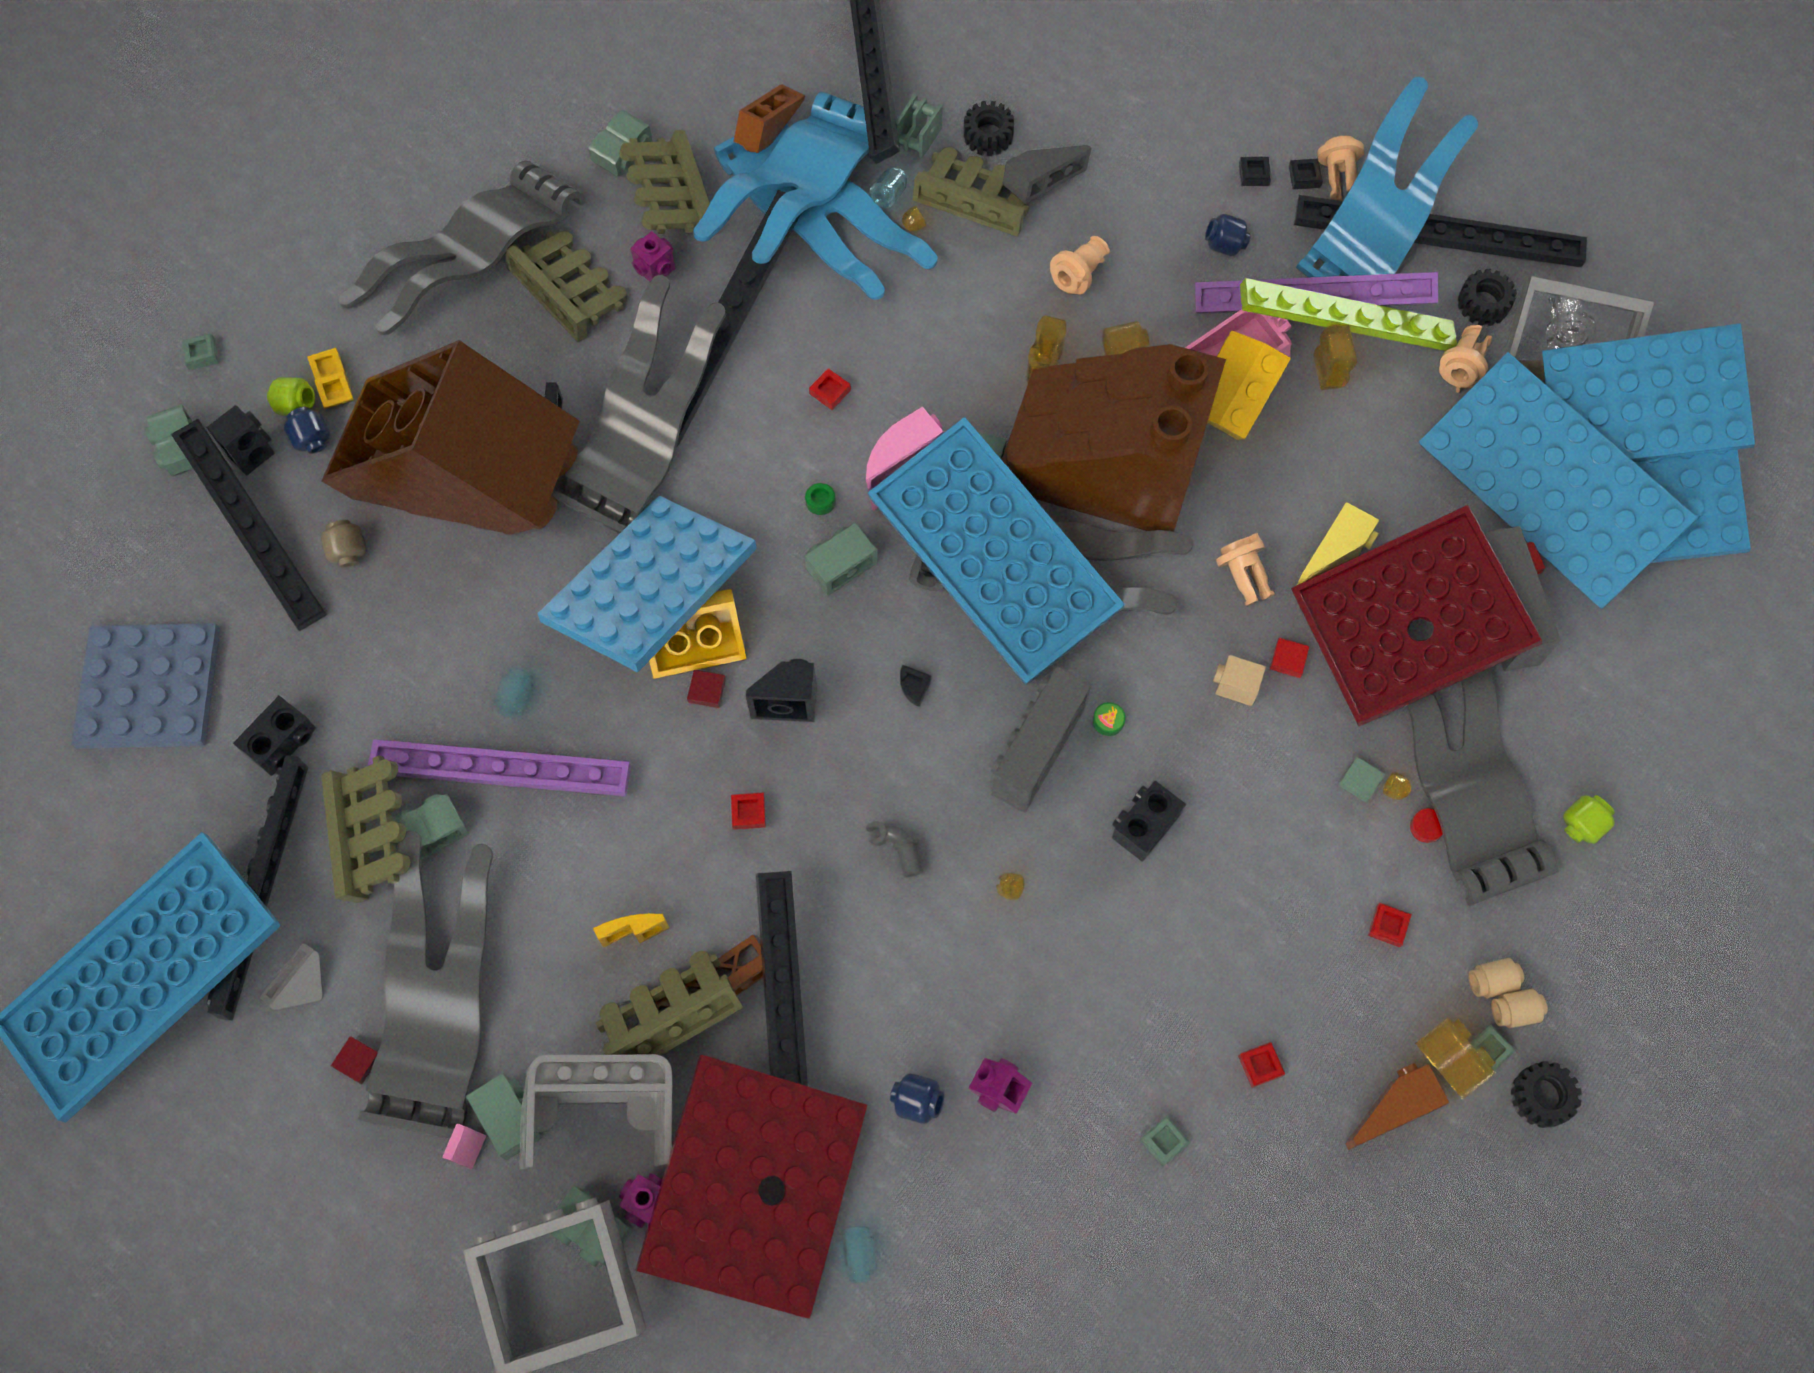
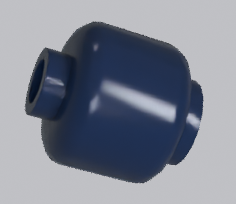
M1220 214L1209 222L1205 233V240L1208 241L1211 250L1228 256H1235L1241 249H1246L1251 235L1247 232V224L1244 220L1228 214Z
M300 407L291 411L286 416L287 420L284 423V431L294 449L314 454L326 447L325 442L330 437V430L319 411L309 409L308 407Z
M909 1073L900 1082L894 1083L890 1094V1101L894 1103L895 1112L900 1118L927 1124L932 1118H937L940 1115L944 1104V1092L940 1091V1086L936 1080Z

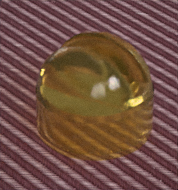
M916 205L903 214L902 223L907 230L914 232L926 226L925 220Z
M1394 771L1384 785L1383 795L1391 799L1401 800L1410 794L1411 783L1404 775Z
M1004 873L998 877L1001 880L1000 885H996L999 895L1005 899L1018 900L1024 890L1023 876L1015 873Z

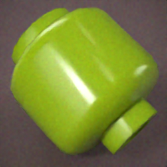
M278 377L272 381L269 387L267 400L276 414L287 416L291 411L300 407L311 409L315 403V393L313 388L303 378Z
M1583 795L1564 812L1563 819L1567 825L1564 831L1577 843L1584 840L1587 843L1595 844L1614 827L1615 820L1613 815L1615 811L1600 796L1594 795L1591 797Z

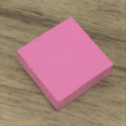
M456 1124L442 1158L473 1169L487 1135Z

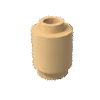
M1505 958L1477 965L1474 970L1469 971L1468 978L1475 996H1484L1488 999L1500 996L1501 994L1519 991L1521 983L1524 982V973L1518 963H1514L1511 958Z
M1533 988L1501 994L1491 1002L1492 1014L1498 1026H1506L1507 1028L1541 1023L1548 1011L1544 996L1538 994Z

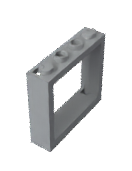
M1527 276L1504 355L1509 352L1513 357H1516L1534 291L1634 312L1626 339L1644 337L1654 302Z
M596 1197L575 1204L577 1211L564 1215L561 1208L541 1215L543 1221L541 1223L530 1226L529 1220L510 1225L507 1227L509 1233L496 1237L495 1231L473 1238L475 1245L463 1250L496 1373H528L639 1336L647 1329L610 1200L598 1203ZM593 1219L622 1321L513 1357L485 1254Z

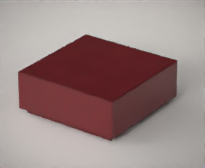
M694 670L687 696L688 703L719 708L726 681L725 675Z
M350 1036L330 1066L362 1085L372 1070L378 1052Z

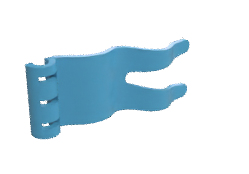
M1414 77L1399 95L1379 127L1370 145L1362 169L1338 211L1307 255L1302 258L1296 268L1308 278L1339 275L1395 274L1423 228L1446 172L1465 143L1477 129V119L1472 115L1464 116L1430 154L1411 180L1407 189L1401 190L1397 188L1394 178L1398 153L1407 128L1428 89V83L1424 78ZM1318 259H1321L1324 264L1317 270L1313 265Z
M822 91L819 92L814 100L811 116L791 125L782 135L768 159L758 169L750 173L734 175L719 188L705 214L693 230L694 238L702 242L710 240L723 228L736 209L754 193L785 186L796 187V190L785 193L777 201L752 252V259L756 263L764 264L769 262L795 219L809 207L824 205L832 200L843 188L857 164L869 153L864 106Z
M786 124L773 143L759 153L745 150L742 145L734 142V137L714 147L719 164L728 175L755 171L768 159L789 126ZM733 153L735 157L732 160H730L728 154ZM849 180L846 181L843 188L832 200L824 205L813 206L804 210L793 228L830 268L857 284L873 300L881 299L884 296V286L872 269L859 261L846 247L827 220L828 214L838 212L875 243L889 250L908 255L925 269H931L937 265L938 257L925 241L906 232L895 224L864 190ZM785 186L778 189H765L754 193L749 198L766 214L778 190L787 193L797 188Z

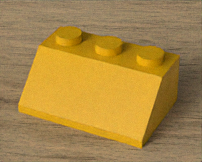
M1232 330L1217 354V357L1226 359L1207 423L1236 440H1243L1248 435L1291 358L1266 343Z
M732 589L715 592L649 660L653 679L747 659Z

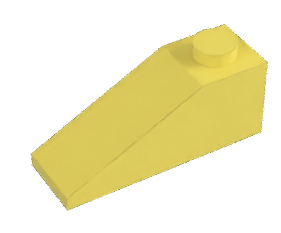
M1346 502L1303 571L1297 585L1358 557L1364 547L1370 549L1379 534L1374 531L1379 519Z

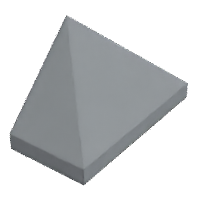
M303 943L259 999L273 1010L323 1000L319 953Z

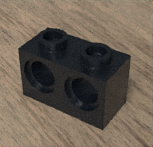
M234 405L206 427L227 457L246 476L275 454L268 444L272 439L260 427L262 425L251 411L244 413L237 405Z
M278 695L233 744L250 760L272 776L279 766L283 765L286 755L291 756L299 746L305 745L310 740L316 727L305 715ZM294 721L291 728L283 730L287 723ZM271 745L267 753L261 754L264 747Z
M1156 780L1149 788L1143 785L1132 799L1135 805L1129 812L1122 810L1112 823L1115 827L1112 839L1142 862L1182 815L1187 805ZM1158 802L1163 806L1164 811L1160 813L1154 812L1149 808L1148 803ZM1130 826H1138L1144 831V836L1135 837L1130 834L1128 828Z

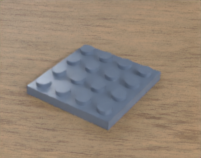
M216 623L90 626L71 745L77 749L205 746L220 627Z

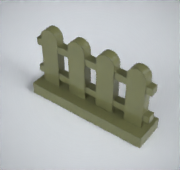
M674 130L671 142H666L665 138H657V142H638L637 138H630L629 142L623 143L619 152L620 157L625 161L635 162V165H631L628 168L627 179L633 184H642V187L638 188L635 192L634 201L641 207L650 208V210L643 213L641 220L643 227L649 230H657L658 234H665L666 229H685L686 233L693 232L710 203L685 130ZM644 161H662L663 164L645 165ZM670 183L671 187H652V184ZM659 206H677L678 209L660 210Z
M945 147L940 153H933L931 162H934L929 172L924 170L922 173L918 172L914 179L913 201L1017 237L1022 230L1023 219L1029 211V206H1026L1012 192L1008 199L1000 197L1005 187L1002 184L1005 165H997L992 171L983 169L984 162L982 158L971 156L966 162L957 160V151L954 148ZM952 169L960 171L955 181L947 178ZM978 178L987 180L982 190L973 187Z
M551 231L546 234V240L533 247L526 245L522 247V251L515 244L510 246L505 252L507 269L577 342L587 337V324L591 323L594 326L599 323V317L613 309L617 312L623 309V303L627 299L625 288L613 286L608 289L605 286L609 281L608 271L602 267L594 268L591 271L587 268L591 264V255L585 249H579L574 252L570 250L573 246V236L571 233L561 231L554 234ZM560 254L564 257L549 266L545 263ZM578 272L582 275L568 284L563 281ZM594 291L599 293V295L585 303L581 300Z
M379 755L372 758V765L360 770L359 768L351 767L347 769V774L333 770L321 774L335 899L355 903L366 901L369 899V894L374 892V885L387 880L391 884L400 882L399 875L406 873L410 867L409 856L397 853L395 845L404 839L406 827L403 823L392 821L391 814L400 808L402 796L399 792L388 790V781L396 777L398 765L396 762L387 760ZM376 787L377 795L365 800L362 799L363 792ZM380 818L381 826L366 832V823ZM384 849L385 857L370 863L369 854Z
M698 951L689 960L691 968L681 974L676 968L665 970L659 978L661 985L650 991L645 985L635 987L630 993L631 1002L622 1008H619L617 1003L614 1002L604 1005L599 1013L601 1020L595 1023L600 1033L606 1031L609 1042L604 1044V1048H602L604 1054H655L661 1056L742 1009L743 1006L740 999L733 990L726 974L720 977L715 968L721 964L716 954L709 957L706 951ZM697 978L701 989L690 995L686 984ZM667 996L671 1006L659 1012L656 1001ZM636 1014L640 1024L629 1030L625 1019Z

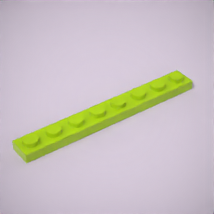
M1245 278L1240 284L1242 311L1443 351L1457 346L1453 320Z

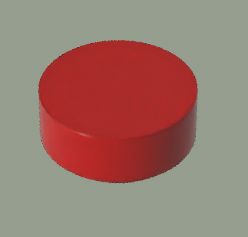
M1422 809L1411 819L1410 830L1417 840L1424 843H1432L1443 835L1434 809Z

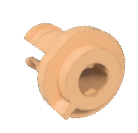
M1352 136L1333 137L1327 140L1317 152L1319 163L1328 166L1329 184L1332 188L1330 198L1332 200L1343 201L1341 172H1345L1348 192L1358 177L1356 162L1364 155V144Z
M1092 236L1088 243L1081 245L1075 252L1064 250L1057 253L1050 262V272L1054 283L1058 288L1069 294H1083L1091 286V273L1099 263L1105 261L1103 257L1110 253L1108 244L1102 238Z
M1481 325L1467 326L1463 330L1462 338L1458 341L1457 346L1446 350L1440 359L1439 373L1446 382L1456 386L1457 393H1460L1464 388H1472L1488 372V364L1484 356L1487 352V347L1491 343L1492 336H1487L1484 342L1476 343L1482 330Z
M1258 533L1224 546L1220 549L1222 556L1216 559L1218 567L1229 566L1238 590L1244 595L1246 600L1244 602L1245 606H1250L1258 601L1246 572L1247 569L1251 573L1262 600L1275 595L1274 591H1271L1269 588L1267 574L1258 556V552L1265 549V545Z

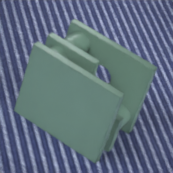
M914 93L896 120L899 145H904V151H908L911 148L919 152L920 158L924 157L942 129L943 105L939 104L937 108L927 104V98L924 97L920 101L918 100V94Z

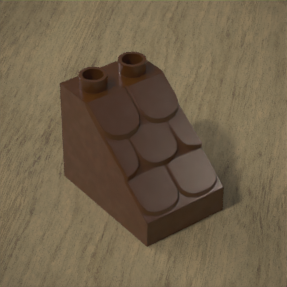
M458 340L366 379L321 482L352 500L400 509L414 515L467 524L475 528L500 532L506 535L531 529L539 530L549 523L557 509V499L551 494L558 477L564 475L576 460L578 448L572 444L580 421Z
M1167 344L1135 348L1122 354L1078 358L1076 363L1033 369L1002 461L1036 500L1145 531L1164 530L1174 532L1226 359Z

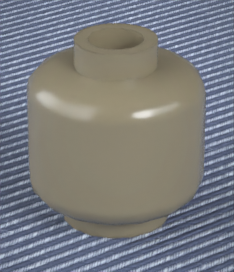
M338 520L325 526L326 530L320 535L327 561L339 563L341 568L358 564V558L366 553V546L360 527L350 523V520Z

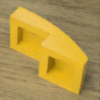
M336 347L307 356L324 409L354 400L341 357Z
M648 913L617 918L596 926L593 930L601 945L606 947L631 933H634L638 942L642 943L670 927L663 914Z

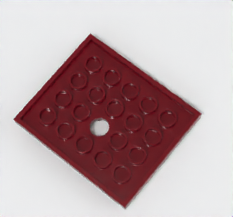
M1468 505L1291 588L1359 727L1542 644L1539 633ZM1423 619L1431 622L1434 626L1431 637L1424 641L1412 639L1408 635L1409 625L1413 621Z
M700 1055L635 1270L810 1319L868 1105L709 1056ZM768 1176L780 1178L785 1186L783 1199L775 1205L765 1204L758 1193L761 1181Z

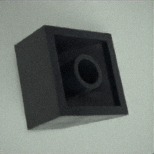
M798 658L791 659L789 662L781 661L746 690V700L751 719L815 722L817 682L814 663Z

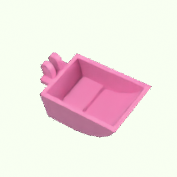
M1241 309L1185 348L1217 356L1230 331L1233 330L1266 343L1290 357V346L1292 343L1285 332L1290 330L1292 326L1288 319L1242 311Z
M922 406L893 424L879 438L871 451L867 464L866 483L868 492L944 433L942 431L943 427L936 415H929ZM870 499L872 510L874 511L877 509V506Z

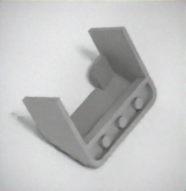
M655 1054L542 1055L531 1062L527 1069L521 1108L519 1170L533 1167L534 1133L544 1132L554 1125L557 1119L558 1103H627L629 1123L640 1131H655L654 1167L667 1165L672 1149V1068L666 1058Z

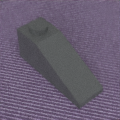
M1088 145L1026 151L1006 162L1002 184L1026 204L1086 171L1092 148Z

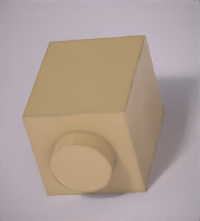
M1229 655L1225 665L1218 664L1213 682L1218 683L1215 694L1252 706L1258 695L1266 666Z

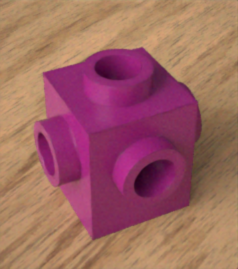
M652 231L644 238L638 239L630 248L633 268L649 282L657 275L666 277L676 269L672 245L667 239H660Z
M984 1058L968 1089L979 1096L977 1102L993 1112L1001 1108L1017 1114L1033 1083L1018 1072L1019 1068L1012 1062L1000 1058L999 1062Z
M649 1173L647 1178L637 1174L634 1180L630 1178L625 1183L619 1195V1198L622 1199L619 1207L627 1211L624 1216L626 1220L640 1228H643L645 1223L649 1224L661 1186V1178L652 1173ZM643 1192H647L650 1196L649 1202L646 1205H639L638 1201Z

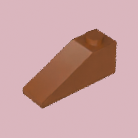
M780 84L739 111L734 142L742 145L747 151L759 153L773 143L803 103L805 95Z
M1413 1063L1396 1071L1399 1078L1389 1083L1345 1144L1348 1150L1449 1103L1429 1064L1418 1068Z

